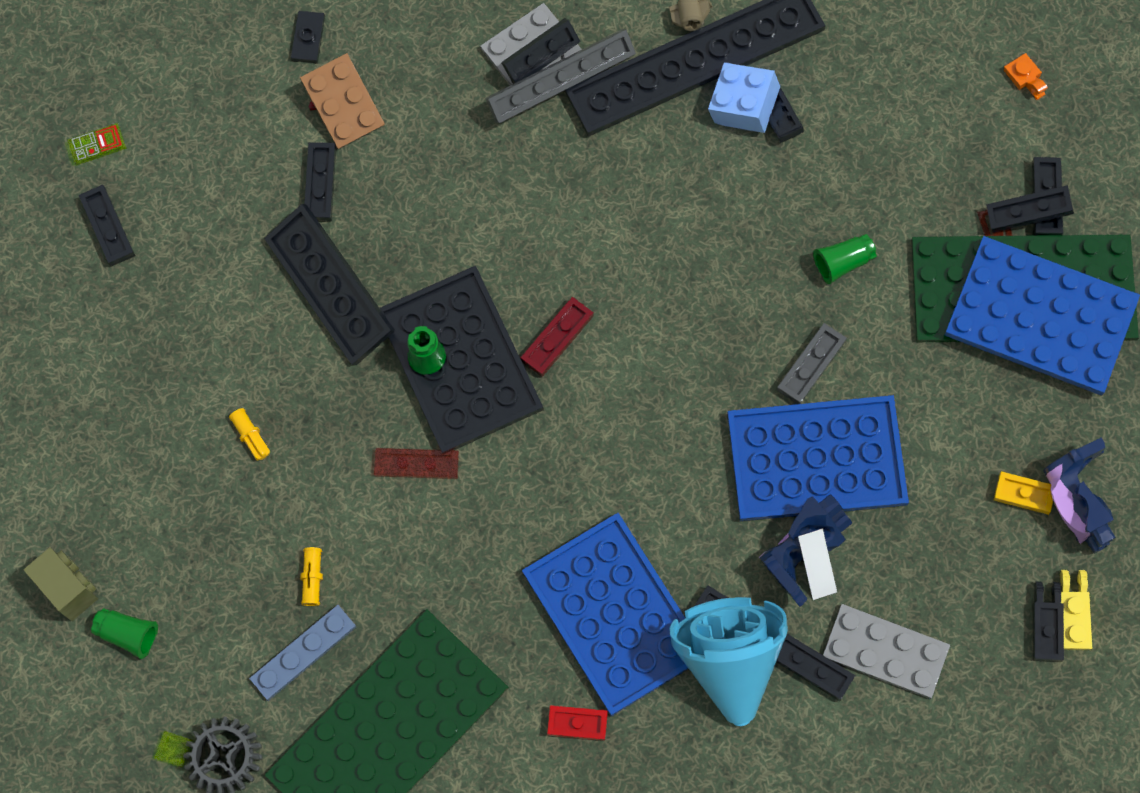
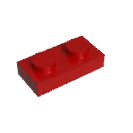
M550 705L547 735L605 741L608 711Z

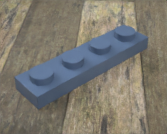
M339 605L335 606L249 679L269 701L353 631L356 625Z

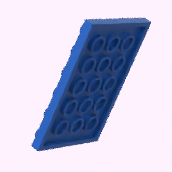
M983 236L945 336L1102 396L1106 390L1140 295Z
M894 395L727 412L740 521L798 516L807 498L813 496L819 503L829 494L839 502L843 511L908 505L909 500Z
M619 513L614 514L522 570L523 575L611 717L689 669L672 647L670 638L672 622L678 619V623L686 618Z

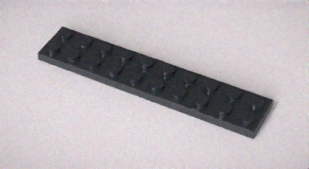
M762 0L585 79L566 89L565 94L589 137L718 79L724 63L747 66L824 31L826 25L811 0Z

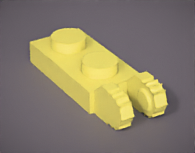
M1061 570V603H1064V650H1091L1092 635L1089 592H1087V571L1079 570L1078 572L1079 592H1069V571Z

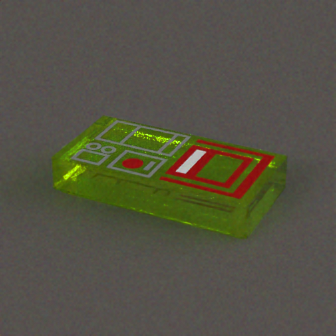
M118 123L67 139L76 166L127 149Z

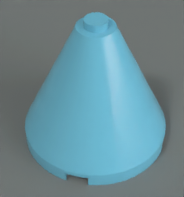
M747 597L713 600L686 610V619L678 623V619H675L670 626L672 647L727 721L736 726L749 724L755 718L788 632L785 612L778 605L766 600L764 601V607L752 605L751 598Z

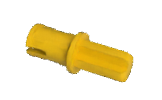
M244 408L231 413L229 419L241 435L239 438L241 442L246 443L257 461L265 459L270 454V450L259 435L260 429L254 427Z

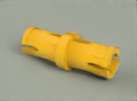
M308 547L303 549L304 566L303 573L300 574V580L303 581L301 605L319 606L320 581L323 580V574L320 573L322 549Z

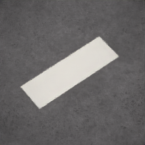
M823 529L798 536L813 600L836 593L837 589Z

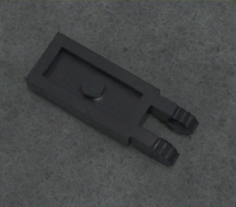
M1035 581L1033 661L1062 662L1064 661V603H1061L1060 582H1053L1051 587L1052 603L1043 602V583Z

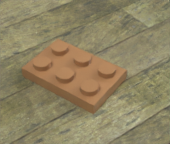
M347 53L300 77L337 149L385 125Z

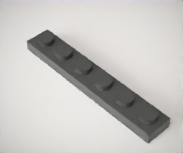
M621 29L485 99L495 122L501 123L635 55L636 52L627 30Z

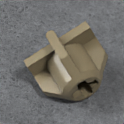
M679 0L676 5L669 7L673 24L688 31L699 29L704 24V19L709 14L710 8H713L710 0Z

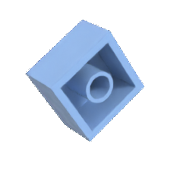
M724 63L708 108L714 123L765 133L780 89L775 71Z

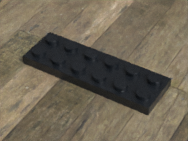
M301 204L264 238L351 365H358L395 332V329L307 205Z

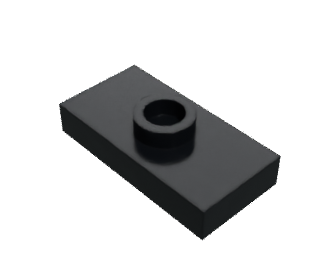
M298 11L291 53L292 61L318 64L325 21L324 13Z
M781 88L779 89L768 122L779 143L804 132L801 122Z

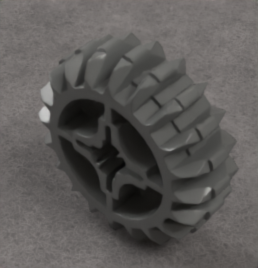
M223 717L221 726H219L218 721L213 718L211 719L212 728L202 723L200 725L203 730L201 735L196 731L192 732V736L197 739L196 742H186V746L193 749L192 752H186L183 755L184 758L192 760V762L184 765L186 770H194L189 775V779L191 781L199 779L196 787L199 789L207 785L206 793H213L216 787L217 793H225V787H227L229 793H236L235 784L242 790L246 789V785L242 780L246 778L253 782L255 778L249 774L250 770L260 771V767L253 764V761L263 759L261 754L254 753V751L261 749L262 745L259 742L251 743L257 738V734L255 732L247 734L250 727L247 724L240 727L238 719H234L230 725L229 719ZM224 733L234 734L240 740L236 743L232 741L227 745H222L216 738V735ZM209 742L208 744L211 748L210 756L204 760L205 764L201 765L202 750L205 744ZM217 747L224 752L229 750V753L226 754L229 766L221 760L217 763V760L220 758ZM245 748L244 763L238 771L235 765V758L241 753V749ZM218 768H224L231 777L218 780L208 777L206 773Z

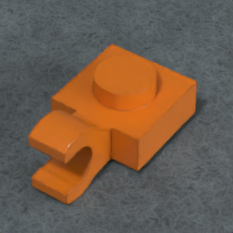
M1026 53L1004 66V72L1019 90L1026 86L1036 100L1045 95L1044 91L1048 87L1043 80L1039 79L1042 72Z

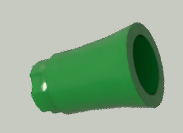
M867 234L859 237L855 236L846 241L813 251L815 265L827 284L833 283L843 275L867 264L868 261L877 257L875 245Z
M426 326L416 327L409 334L407 341L409 365L420 374L435 373L445 362V349L432 330Z
M103 608L96 613L93 619L91 633L104 641L127 650L139 659H144L149 654L157 636L158 623Z

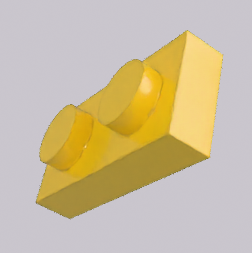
M1001 471L993 501L1049 515L1053 504L1051 484Z

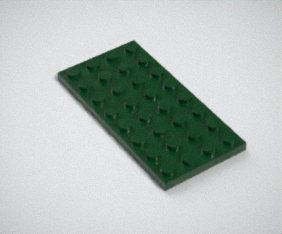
M1131 234L985 236L1135 293ZM983 236L912 237L916 343L960 342L945 336V332ZM1135 308L1124 341L1139 339L1137 308Z
M427 609L278 760L265 776L282 793H409L509 687Z

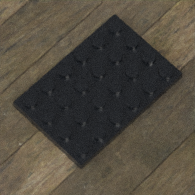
M476 265L380 307L385 317L395 329V332L389 336V339L443 455L544 410ZM419 326H426L432 330L446 352L443 366L432 374H420L414 371L408 362V337Z

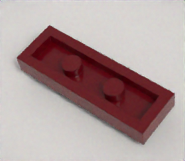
M571 297L521 356V361L543 377L593 318L594 312L574 297Z

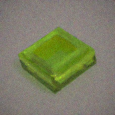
M164 731L154 758L183 768L186 759L183 755L190 749L186 746V742H192L193 740Z

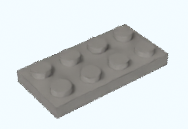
M841 604L823 656L839 665L931 699L950 644Z

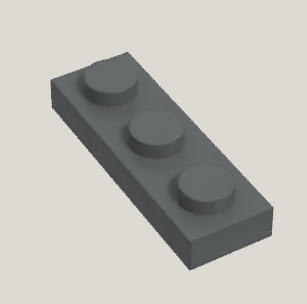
M824 323L781 381L777 391L796 404H801L842 348L847 338Z

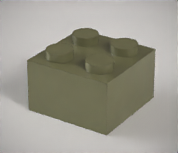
M49 547L23 569L56 609L71 621L75 620L98 600L93 593L97 588L80 571L76 573L79 567L62 550L57 553Z

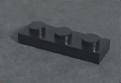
M564 18L502 61L501 64L514 84L540 71L581 41L570 21Z
M308 142L304 204L309 207L318 221H332L336 161L335 143Z
M1033 158V193L1062 187L1061 158ZM1063 217L1034 223V236L1063 235Z
M102 184L80 194L79 198L109 265L113 266L134 257L135 253L105 186Z
M1068 185L986 204L992 233L1074 214Z

